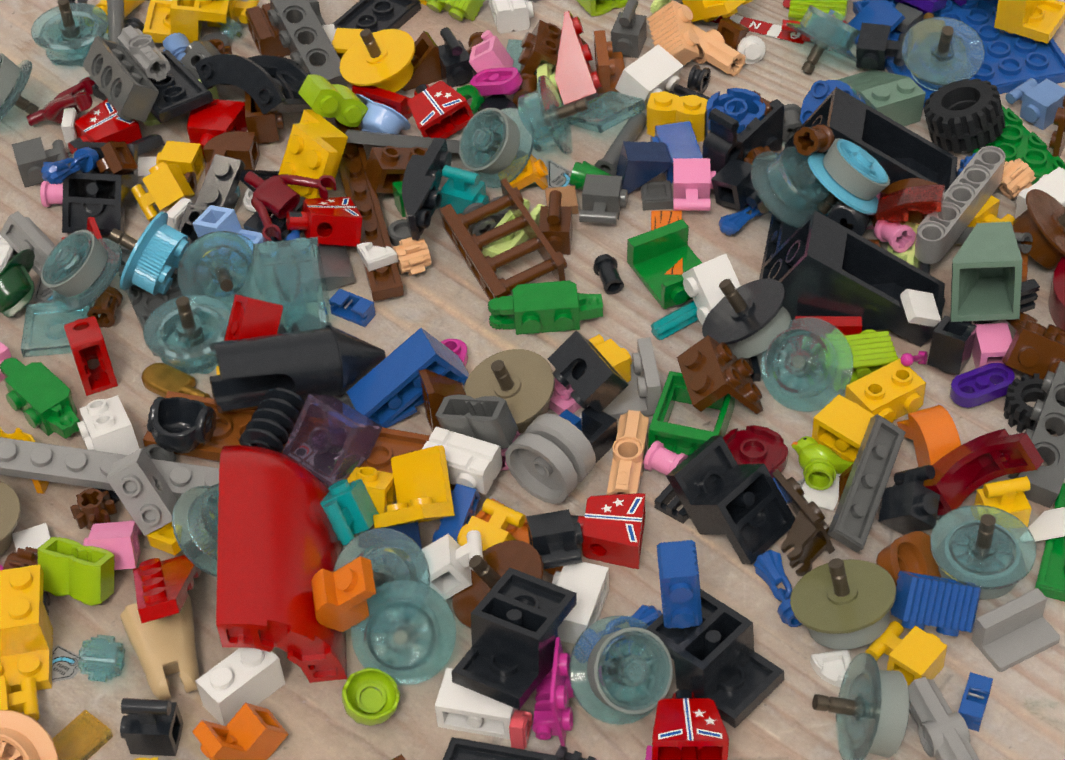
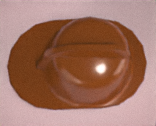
M914 531L895 539L892 544L883 548L877 555L876 564L890 573L895 586H897L899 571L941 577L938 568L941 551L936 542L922 531Z

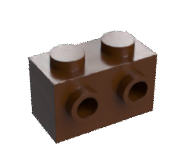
M245 91V119L248 132H256L258 143L279 141V129H284L283 114H262L257 103Z
M372 147L365 172L375 193H393L392 182H403L404 173L412 155L424 156L428 148Z

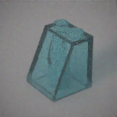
M301 237L294 240L266 241L253 244L252 265L258 300L283 306L280 324L284 325L286 331H291L292 323L294 322L297 323L300 331L325 328L326 325H329V294L318 237Z

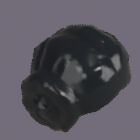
M157 397L150 407L147 430L152 433L156 444L162 449L184 454L193 451L200 443L206 444L210 441L216 428L217 416L213 408L197 400H189L182 397Z

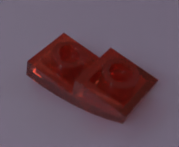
M945 185L909 187L881 197L876 211V220H885L889 223L908 222L910 211H918L924 214L941 212Z

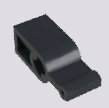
M714 108L708 116L710 132L703 142L702 156L703 159L710 158V171H716L717 174L732 158L743 161V143L737 140L739 122Z

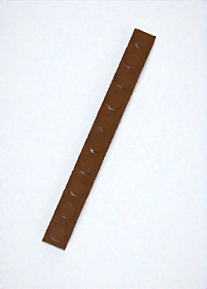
M325 117L327 121L344 134L347 129L359 130L358 127H348L341 124L335 117ZM346 143L338 170L345 197L352 199L362 216L360 243L372 242L373 246L384 248L389 246L392 248L377 193H375L365 172L368 160L363 144ZM363 262L373 301L404 295L397 263L369 272Z

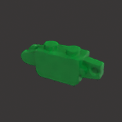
M570 280L518 284L512 289L513 296L496 297L488 302V310L491 312V316H489L490 326L499 330L515 329L516 335L580 330V321L603 317L602 295L577 293V284Z
M12 357L2 361L0 369L6 377L4 381L9 392L5 395L6 399L15 411L20 409L24 413L26 420L33 428L39 427L47 436L55 432L65 439L79 431L77 422H80L77 417L78 411L74 405L70 388L41 362H31L25 366L18 359Z

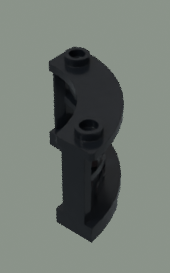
M218 54L202 59L195 64L200 80L207 89L218 85H235L246 91L254 99L262 114L301 112L302 114L304 109H311L298 94L307 75H311V73H306L298 66L297 62L291 59L271 55L245 58L239 55Z

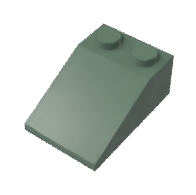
M872 69L838 79L858 92L866 101V105L897 123L907 126L920 122L926 92L910 77Z

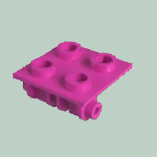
M556 637L553 668L536 690L532 730L535 732L536 738L540 740H548L551 736H559L561 746H565L566 732L573 730L572 707H569V698H575L576 679L575 675H570V655L563 652L560 637Z

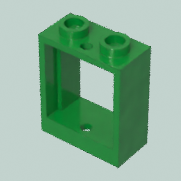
M669 371L648 429V449L655 441H659L664 444V448L678 455L684 453L690 456L712 436H725L735 407V398L727 393L707 407L720 410L713 432L668 423L675 401L692 404L682 373Z

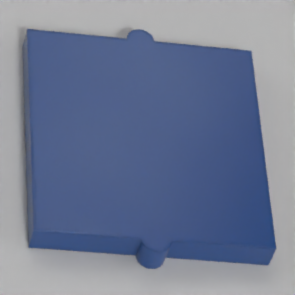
M871 0L848 23L849 35L853 38L852 41L855 45H857L862 23L890 25L892 32L905 17L896 9V5L893 2Z

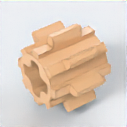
M1019 158L1014 161H1006L1002 182L998 189L1009 199H1014L1023 189H1028L1032 186L1031 183L1036 180V177H1034L1035 173L1027 163Z
M412 237L399 241L400 245L393 247V250L397 253L398 262L396 263L401 274L408 272L409 276L426 271L425 267L431 265V256L424 238L419 240H412Z

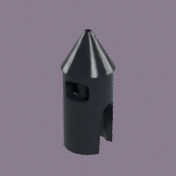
M326 325L325 328L210 343V350L214 351L217 358L220 375L210 376L209 378L214 402L219 413L258 408L264 394L271 388L288 389L299 395L304 401L329 397L339 399L383 361L386 355L383 349L331 325Z

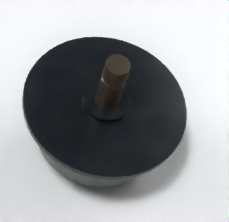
M725 279L719 284V288L725 297L708 313L702 327L704 337L709 335L719 344L724 342L738 359L756 356L777 343L789 328L791 316L783 307L786 290L782 283L775 279L755 280L735 289L730 279Z

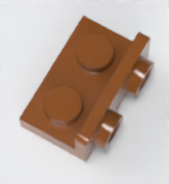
M605 30L594 31L595 66L602 87L599 88V93L619 92L615 87L625 69L623 53L613 52L612 41L606 40Z

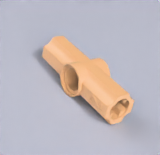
M692 24L693 30L699 38V43L697 44L699 56L693 60L698 64L709 62L732 77L739 74L745 64V55L725 44L723 36L717 30L711 29L705 32Z
M628 410L627 413L620 415L616 441H614L612 446L613 459L606 495L633 494L639 491L640 479L644 472L643 461L649 428V417L644 416L641 411Z

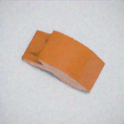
M941 405L908 413L907 420L897 422L898 427L906 432L904 437L914 442L918 467L933 465L943 456L961 446L956 425L949 412Z
M360 556L334 572L321 569L313 576L311 586L317 621L321 625L344 632L370 617L367 599L376 594L370 559Z
M244 703L226 726L201 720L192 731L202 744L200 746L201 751L211 760H267L289 735L269 709L249 703Z

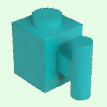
M448 165L443 167L442 176L449 179L440 190L442 193L441 208L451 204L455 212L459 214L463 213L464 209L473 203L479 202L484 205L489 203V197L486 195L485 182L480 181V174Z
M347 479L334 483L328 488L329 493L320 502L338 540H340L343 546L353 542L355 534L369 530L374 524L373 515L378 514L362 479L350 483Z

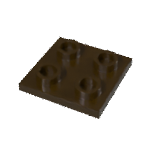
M777 469L772 474L789 507L797 515L785 541L781 545V550L785 553L789 549L795 548L787 554L790 560L789 565L793 569L803 563L795 572L797 576H804L811 571L812 563L824 550L830 555L835 549L829 539L831 536L827 534L829 526L824 521L825 516L814 501L808 503L803 496L805 494L803 489L793 477L786 479Z

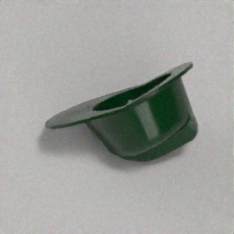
M30 249L23 250L15 255L0 272V312L7 318L14 317L33 298L35 288L29 272L34 264L35 254Z

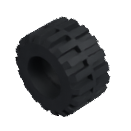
M981 79L954 81L938 88V91L929 95L930 98L925 101L924 113L931 141L947 152L961 153L963 151H974L977 148L981 149L986 144L994 142L996 137L1000 136L1005 128V118L999 91L989 81H981Z

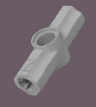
M131 25L122 28L121 34L117 37L118 42L125 48L148 78L155 79L157 82L165 79L168 71L171 70L170 64L155 47L152 36L144 34L140 29H135Z
M926 677L913 680L908 686L909 710L918 724L919 738L929 757H936L937 760H979L970 744V734L964 718L958 712L952 713L934 679L929 680Z

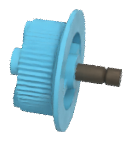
M166 212L158 213L138 240L127 234L124 235L122 231L116 228L110 233V240L117 244L120 243L121 246L132 251L121 275L120 289L126 291L133 285H136L153 295L158 293L165 295L172 284L173 278L171 276L175 269L178 268L180 270L189 256V253L186 252L189 245L187 241L188 236L167 225L168 214Z

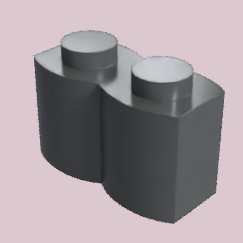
M467 395L444 397L436 413V418L441 428L499 445L501 449H506L512 444L518 431L506 400L496 396H484L476 399Z

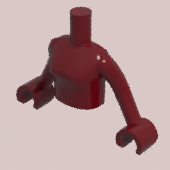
M89 77L80 80L77 85L59 93L43 109L26 116L29 125L33 126L45 120L61 124L64 108H75L77 114L91 108L93 101L90 95L93 94L92 86L96 83Z
M249 171L244 177V181L256 189L253 192L251 204L257 211L264 226L262 229L263 243L268 249L273 248V241L270 237L282 240L280 228L272 223L268 212H271L279 219H283L286 217L287 212L293 211L300 202V195L288 185L316 188L322 199L329 197L327 187L333 191L337 190L336 181L330 175H323L319 179H313L298 175L282 174L263 180L254 172Z

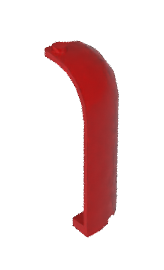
M223 446L220 453L216 600V626L222 647L256 648L268 652L277 647L287 652V659L302 669L310 683L347 679L346 632L325 627L317 621L311 580L319 570L325 569L334 572L343 567L342 544L338 540L330 520L320 504L329 493L328 489L303 465L282 453L255 446Z

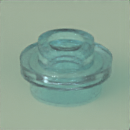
M227 16L226 23L217 22L221 25L219 31L229 38L233 39L235 35L239 38L242 36L240 32L244 27Z

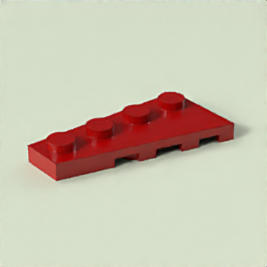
M203 550L160 561V558L148 559L141 562L139 568L133 569L137 608L141 623L180 613L188 598L187 591L192 590L195 585L193 578L200 576V568L205 567L207 563Z

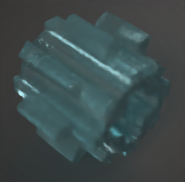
M97 635V637H92L91 640L83 641L81 650H79L78 668H80L81 674L89 675V681L106 682L107 679L112 680L113 677L117 678V676L121 675L125 663V649L123 648V643L115 642V636Z

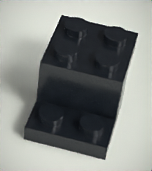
M77 141V150L83 147L94 149L98 153L100 160L105 157L100 147L107 143ZM127 144L138 166V144ZM97 166L92 171L82 172L79 170L66 177L63 181L62 233L87 230L88 217L95 218L101 235H110L114 228L124 233L125 205L137 204L130 189L138 185V169L130 174L113 175L108 170L100 173Z
M721 435L709 438L666 475L699 534L726 535L742 564L754 563L760 554L766 552L791 529L795 521L794 515L765 464H737Z
M509 568L471 612L472 647L452 670V682L520 710L553 668L558 627L575 607L577 593Z
M700 589L702 623L699 626L668 629L664 627L662 614L646 630L654 633L663 641L671 658L674 660L676 688L678 690H690L695 698H710L714 700L721 719L736 728L784 681V670L754 651L752 621Z

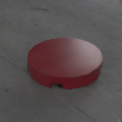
M750 425L746 426V430L738 431V428L730 430L722 437L737 464L764 463L772 478H774L773 472L777 469L782 472L786 467L788 448L783 443L784 439L781 435L769 428Z

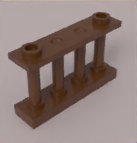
M506 178L500 180L503 197L464 215L462 213L457 214L451 204L439 209L443 228L489 300L496 297L509 296L512 289L518 284H527L550 272L553 273L557 281H566L564 269L567 268V263L563 254L560 251H554L523 205L524 200L517 187L512 188ZM508 207L515 216V219L479 236L475 234L470 235L468 232L470 225ZM521 229L525 231L530 239L492 258L490 256L484 257L481 252L483 247ZM536 250L544 260V262L506 280L504 278L499 279L495 274L497 273L496 269Z

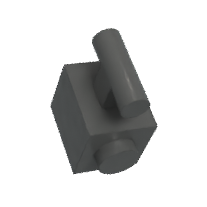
M637 0L627 1L623 12H619L611 30L613 52H622L623 56L639 58L647 39L646 16L635 14L638 6Z
M41 137L12 144L25 188L41 184L44 181L41 173L44 162H56L69 158L62 140H55L52 144L53 148L49 150H44Z
M586 174L582 191V210H580L579 222L617 224L621 207L626 208L628 200V189H623L622 176Z

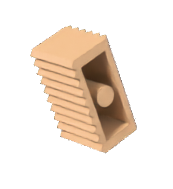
M672 0L649 16L647 20L649 21V29L653 39L652 43L655 46L659 44L682 65H686L687 62H691V60L699 56L697 47L699 38L692 27L691 20L693 19V14L690 8Z

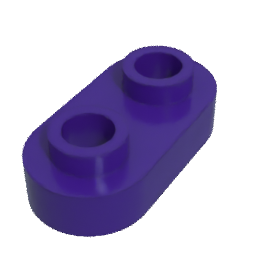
M990 363L956 376L951 383L950 397L959 406L966 408L976 407L1005 396L1009 384L1012 385L1015 379V374L1009 366L1002 363Z

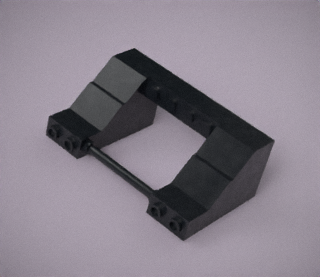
M837 87L797 130L799 131L803 127H813L818 124L828 126L833 132L834 140L837 138L848 140L874 157L886 171L890 184L903 179L920 178L938 183L941 195L943 196L958 177V157ZM793 135L785 144L777 188L789 180L795 173H799L804 178V183L773 207L759 279L778 280L784 286L786 298L783 307L791 316L788 330L794 332L795 316L862 317V331L868 329H889L921 347L932 338L933 331L938 324L935 327L908 323L900 294L906 289L933 293L942 320V310L945 305V283L930 275L931 264L922 263L918 260L917 268L821 214L816 207L819 204V200L815 195L823 191L825 187L811 171L808 165L809 155L806 156L798 153L793 143Z

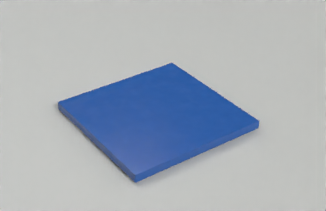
M871 0L853 2L854 14L857 15ZM887 0L888 2H893L895 5L899 3L895 0ZM947 0L945 8L932 13L934 15L935 27L951 26L954 29L945 66L938 67L935 63H927L917 57L915 31L917 27H924L922 18V21L907 33L910 35V42L905 64L903 66H896L893 63L894 57L888 56L885 67L888 73L910 77L926 92L924 108L926 99H929V95L933 92L938 91V88L963 79L989 81L991 85L997 87L999 94L1012 91L1030 78H1034L1038 84L1046 78L1056 84L1065 82V55L1053 38L1046 44L994 28L998 0H967L966 4L962 6L953 0ZM909 3L904 4L917 10V7L914 5H911ZM894 29L890 33V40L898 41L899 35L903 32Z

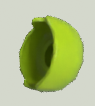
M368 667L351 673L342 689V702L346 714L356 723L367 726H375L387 721L395 713L400 700V691L394 678L382 669Z

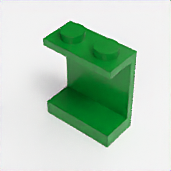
M683 219L627 239V263L663 309L693 299L684 289V278L682 275L664 274L682 258L683 273L702 264L688 246L689 226Z

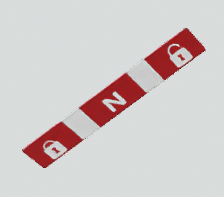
M738 15L728 17L737 24L740 23L749 28L750 32L798 44H804L805 42L801 39L802 33L781 31L782 26ZM718 16L716 19L710 22L719 24L720 19L723 18L722 16Z

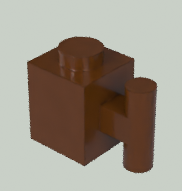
M553 190L549 194L548 206H541L539 228L555 252L560 251L563 255H570L573 231L572 207H562L561 192Z

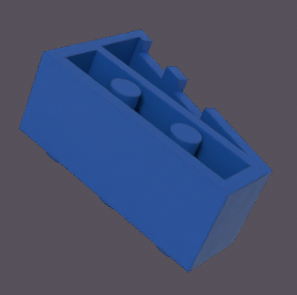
M420 328L351 387L347 394L361 420L371 426L388 428L416 413L415 407L424 403L419 370H430L461 382L463 385H465L469 373L456 353L423 328Z

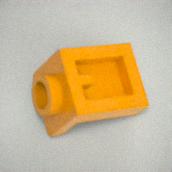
M529 151L513 159L506 169L499 172L501 180L506 178L512 188L517 187L521 190L534 182L542 190L548 188L546 179L548 169L541 159L537 160Z

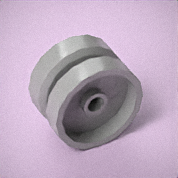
M549 413L539 415L527 427L525 433L519 435L505 452L506 464L520 486L532 496L552 504L563 502L575 489L577 483L582 482L596 465L595 452L582 431L570 421Z

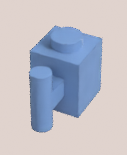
M1030 78L1006 94V100L1010 104L1018 100L1022 101L1020 117L1041 130L1054 123L1059 107L1064 108L1062 104L1065 97V88L1047 78L1039 84L1034 78Z

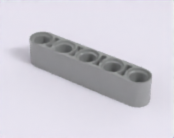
M985 146L978 150L917 228L915 257L919 261L926 264H934L942 260L1001 184L1006 158L1005 152L995 146Z

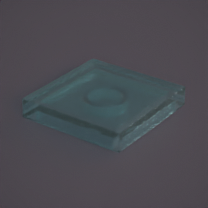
M609 91L589 101V110L566 117L568 124L602 133L644 111L646 107L644 99Z
M90 299L28 304L21 343L23 357L72 353L64 325L78 319L88 318L87 313L92 307Z

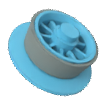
M837 138L826 154L814 152L812 155H809L808 165L811 171L829 191L816 206L821 213L827 214L832 205L838 200L867 215L878 213L880 203L876 196L890 184V180L884 168L867 151L848 140Z

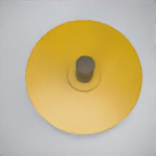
M370 29L362 30L360 32L361 39L356 41L341 59L340 73L348 83L356 86L372 85L394 93L410 81L413 75L414 68L411 63L415 53L413 38L407 32L398 29H385L373 33Z

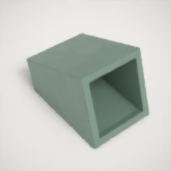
M1011 222L977 223L953 258L951 322L1020 319L1023 260Z

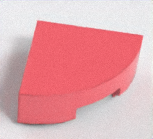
M518 709L514 711L509 725L511 748L522 750L527 748L533 724V714L531 712Z

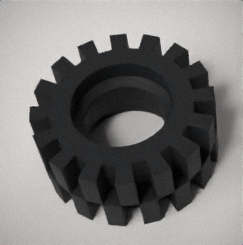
M1033 373L1032 379L1029 378L1028 374L1022 375L1021 380L1016 378L1013 380L1012 385L1009 384L1003 409L1004 418L1009 419L1008 424L1010 427L1017 425L1016 431L1022 433L1027 428L1032 430L1035 420L1030 419L1033 407L1026 403L1036 402L1037 399L1043 401L1046 392L1040 390L1044 379H1039L1040 374ZM1056 400L1061 406L1065 407V402ZM1046 429V431H1048L1050 435L1056 433L1051 429Z

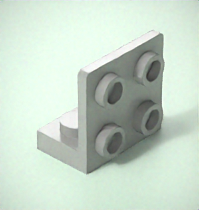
M651 337L637 339L638 353H632L631 381L627 382L629 385L603 410V412L615 419L620 418V415L627 413L628 410L641 411L643 415L654 414L661 396V383Z

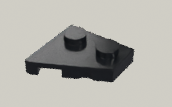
M778 99L769 104L772 111L761 121L755 117L741 133L737 134V140L743 143V161L747 154L756 147L768 146L772 152L782 150L784 104Z

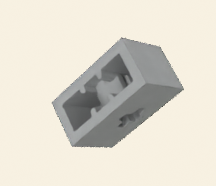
M144 448L113 463L106 479L144 536L175 520L180 503Z

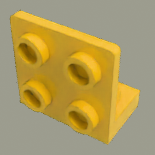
M443 445L391 458L397 504L387 505V512L373 515L374 528L415 522L419 524L455 516Z

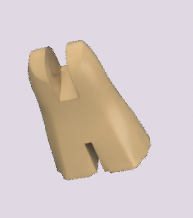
M188 595L180 613L146 623H141L137 603L127 605L120 615L129 641L139 658L153 694L159 700L172 698L169 689V679L166 676L180 672L179 677L186 693L197 690L195 680L199 678V667L190 596Z

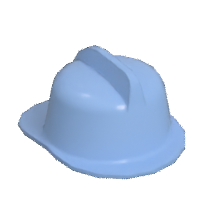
M356 94L368 108L361 121L362 131L399 134L402 130L410 129L411 124L396 110L384 104L374 102L363 95Z

